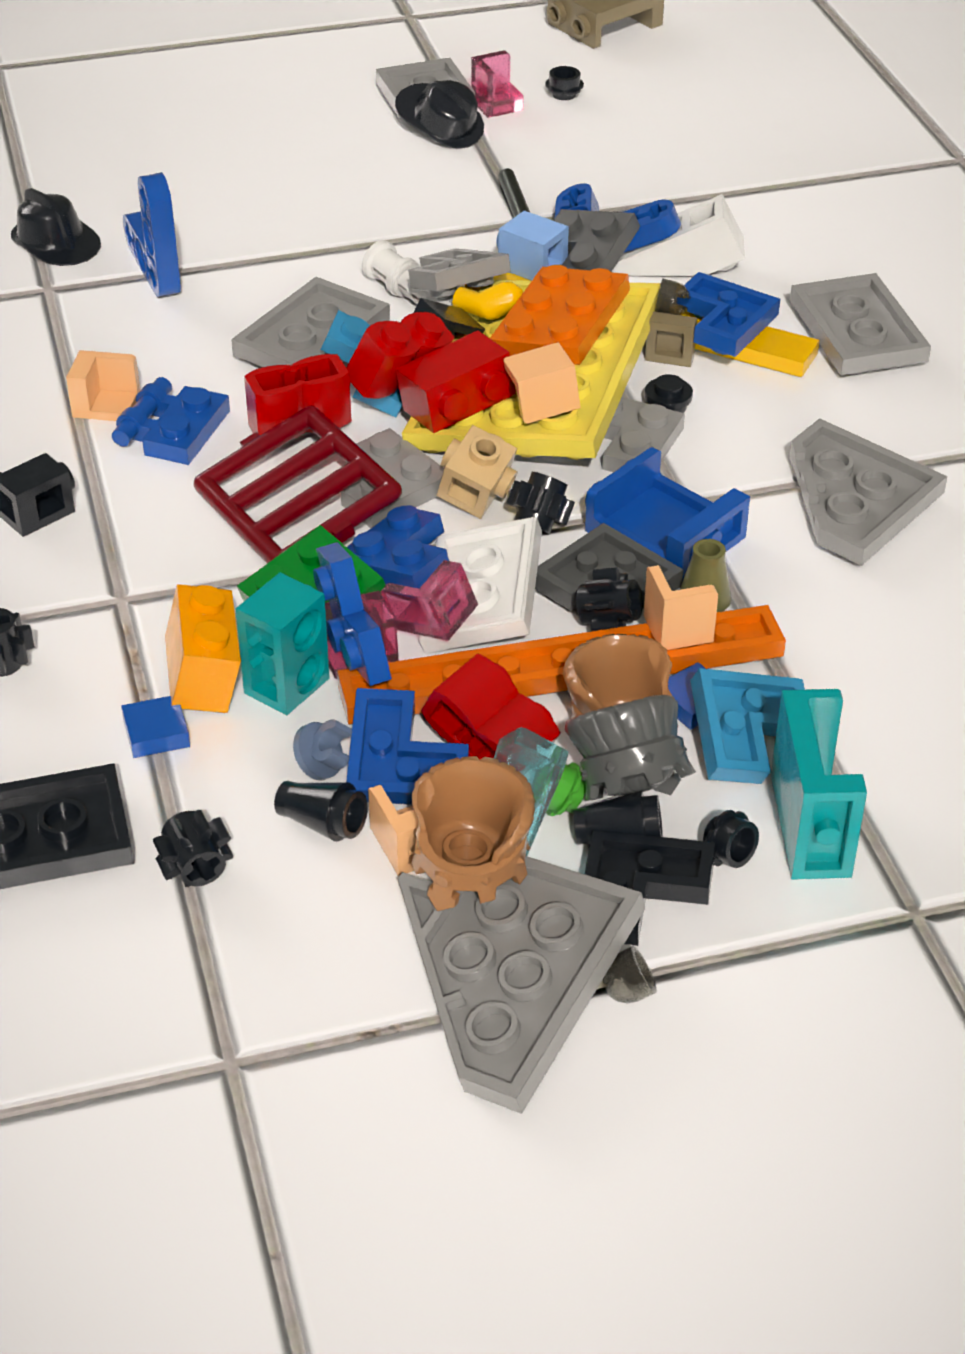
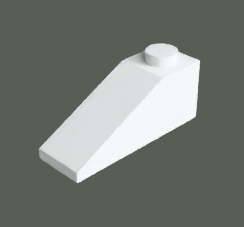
M721 194L677 213L681 226L676 233L664 240L623 253L612 272L626 273L628 276H695L698 272L711 274L716 271H726L734 267L739 261L745 259L744 235Z

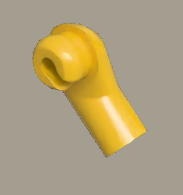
M508 281L500 282L482 292L461 286L455 291L452 303L454 307L461 308L467 313L488 320H496L509 313L521 297L523 290L520 286Z

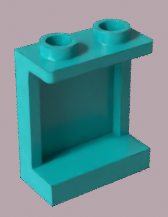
M839 689L782 690L771 780L791 880L852 878L867 789L863 774L832 775L843 706V697Z

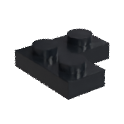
M593 830L584 874L642 893L644 904L647 898L708 905L715 860V842ZM644 912L624 944L638 946Z

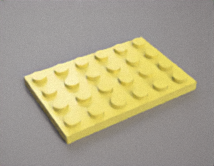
M494 280L493 284L482 286L479 292L506 281L520 286L524 292L531 281ZM629 282L630 291L580 365L574 364L581 408L535 422L525 423L520 416L516 391V395L436 433H432L411 416L402 432L403 440L410 442L419 450H424L428 453H440L447 450L454 438L462 442L471 426L474 425L488 433L501 437L505 442L518 448L516 455L521 457L557 456L573 460L596 458L650 332V318L653 311L658 312L662 304V283ZM468 313L485 328L483 334L488 338L492 336L506 317L505 315L496 320H488ZM457 332L453 341L466 336V334Z

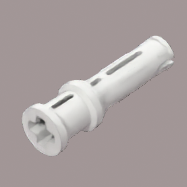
M385 240L377 241L366 251L362 261L363 272L371 279H380L384 282L386 289L394 296H406L416 304H418L420 298L453 306L452 295L431 297L428 290L410 287L408 270L420 267V265L412 258H403L397 254L396 248L390 242Z

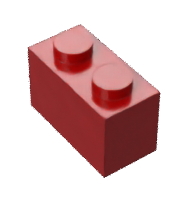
M477 330L396 368L403 410L432 433H436L516 395L515 384L504 366V358L509 357L510 352Z

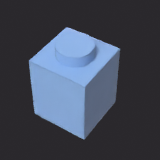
M523 211L499 228L496 246L498 253L509 254L511 268L509 273L532 281L542 266L562 265L568 257L569 226Z

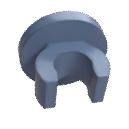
M334 719L328 720L325 723L311 722L300 727L294 737L293 751L301 770L314 780L321 781L335 776L349 762V755L343 753L340 742L352 735V728Z

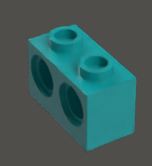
M280 572L235 609L244 694L288 716L328 681L330 676L325 595L313 587Z

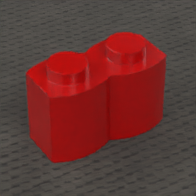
M430 312L409 314L401 322H376L366 329L346 367L349 371L350 382L364 398L379 399L390 396L399 388L396 368L451 343L455 337L445 326L444 322L434 313Z
M338 354L310 356L292 365L262 367L244 376L248 425L253 433L257 432L259 435H262L307 406L317 407L339 428L352 421L349 371ZM309 428L308 430L304 431L303 433H301V434L298 435L297 437L301 436V435L304 434L305 432H309V433H314V432Z
M479 653L435 688L421 709L428 723L448 743L469 744V757L477 756L479 759L483 757L498 759L500 763L505 762L515 767L522 775L548 752L561 734L552 715L543 705L520 694L506 669Z

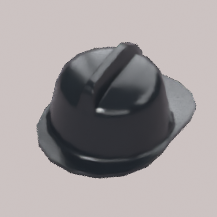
M444 80L413 84L402 89L396 96L395 109L398 115L408 124L424 132L444 146L456 149L468 148L476 144L483 135L484 122L481 114L477 111L478 103L475 95L469 87L461 82Z
M33 188L25 190L24 202L17 208V225L11 231V239L16 244L22 246L36 258L48 264L59 266L77 265L87 262L97 255L101 248L100 237L93 229L79 219L72 202L67 197L59 194H44Z

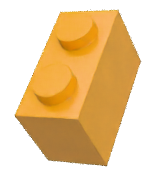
M177 584L165 633L171 704L181 705L182 709L227 713L241 663L232 590L218 589L209 585L190 586Z

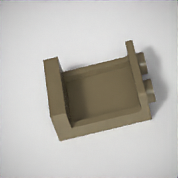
M548 0V23L593 49L601 46V30L604 25L626 17H630L651 29L663 25L664 0Z

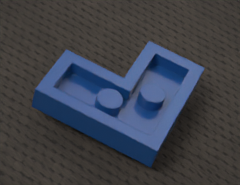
M698 272L676 292L675 308L692 313L695 317L702 319L695 326L693 343L710 348L718 354L736 357L779 315L780 298Z
M411 505L392 509L388 512L386 518L367 532L357 535L352 543L347 546L349 550L384 579L387 587L418 594L451 567L445 548L428 545L444 533L440 514L420 510Z
M338 542L316 548L321 567L313 569V576L317 590L324 593L325 601L329 600L333 619L326 621V627L334 652L342 651L348 669L350 671L357 669L370 686L391 680L380 627L364 610L352 557Z
M357 688L346 782L353 784L356 791L363 792L366 795L367 802H369L368 789L381 785L392 804L413 805L412 792L414 784L423 773H428L431 767L444 763L447 760L469 757V744L412 741L416 704L415 691Z

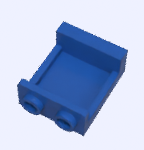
M650 447L589 488L585 498V531L589 533L602 523H605L682 568L684 579L692 557L693 546L697 541L702 539L717 540L725 546L727 552L746 538L750 496L733 488L716 501L711 502L663 476L660 472L661 451Z

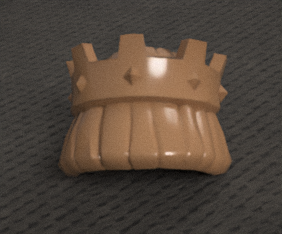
M635 634L603 635L602 637L587 640L586 643L577 646L567 658L562 673L572 698L569 705L572 710V718L594 710L597 711L598 709L643 699L652 695L672 696L668 689L672 662L667 654V649L656 640L648 638V636H636Z
M477 756L447 760L444 763L431 767L428 773H423L415 782L412 792V804L418 818L416 830L417 843L416 849L413 852L415 854L412 865L415 874L425 872L433 881L428 889L427 896L436 911L455 907L460 897L457 891L478 892L481 904L495 900L496 888L510 878L514 882L521 884L527 876L525 857L526 850L531 848L526 836L534 820L535 797L527 778L517 771L515 767L505 762L500 763L498 759L489 757L479 759Z

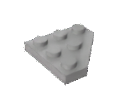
M820 418L794 438L791 443L790 459L817 545L861 566L945 493L948 476Z

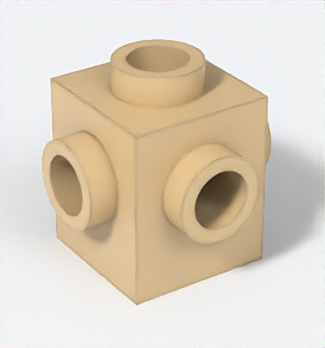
M472 425L462 442L454 438L448 446L440 464L445 469L436 496L482 519L496 495L504 499L510 491L518 474V471L511 468L518 448L505 442L501 437Z

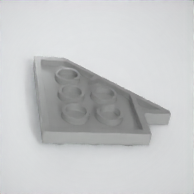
M526 856L527 876L521 884H518L510 878L496 888L495 900L480 904L478 892L457 891L460 897L455 907L436 911L427 896L428 889L433 882L402 872L398 882L463 1090L466 1093L522 1114L644 912L645 904L642 893Z

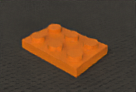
M563 265L542 266L490 339L509 351L510 356L559 342L574 364L580 365L630 291L629 276L626 273H614L603 268L579 270L567 269Z

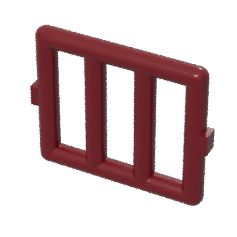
M315 406L303 408L262 435L254 432L240 441V449L197 475L193 481L195 490L266 563H269L304 537H300L282 549L271 538L272 536L360 479L364 478L375 489L320 524L341 543L355 535L354 527L384 509L402 495L400 483ZM309 428L320 437L316 442L231 496L219 486ZM335 453L347 462L346 465L257 522L245 512Z

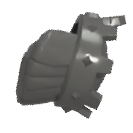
M652 695L643 699L598 709L597 711L594 710L566 721L565 732L583 756L580 764L583 770L582 776L585 778L586 784L585 801L603 798L604 788H606L608 796L628 795L651 789L671 796L680 783L681 778L688 777L696 772L688 759L687 748L684 746L683 738L677 736L678 701L673 696Z

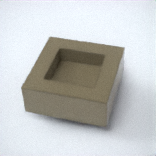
M653 311L649 321L650 332L646 339L645 361L691 367L695 353V343L693 341L697 318Z

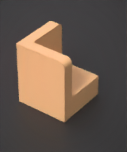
M559 342L504 358L505 370L516 386L520 416L525 423L535 422L581 408L575 365Z
M79 350L66 376L71 413L74 418L116 421L126 408L134 407L136 396L140 392L137 360L132 354Z
M659 565L647 567L643 616L654 639L667 650L714 642L718 593L714 585L672 591Z
M381 785L369 788L370 829L398 876L402 872L410 873L414 871L412 860L417 843L416 830L418 818L413 805L396 811Z

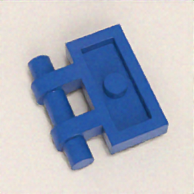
M158 377L153 383L146 384L136 396L134 407L126 408L117 418V427L112 432V439L119 446H127L131 440L140 441L143 443L145 456L189 465L230 412L229 395L208 391L201 387L184 386L177 396L169 395L172 391V384L168 379ZM151 415H152V416L159 417V419H158V420H154V419H150V417H151Z

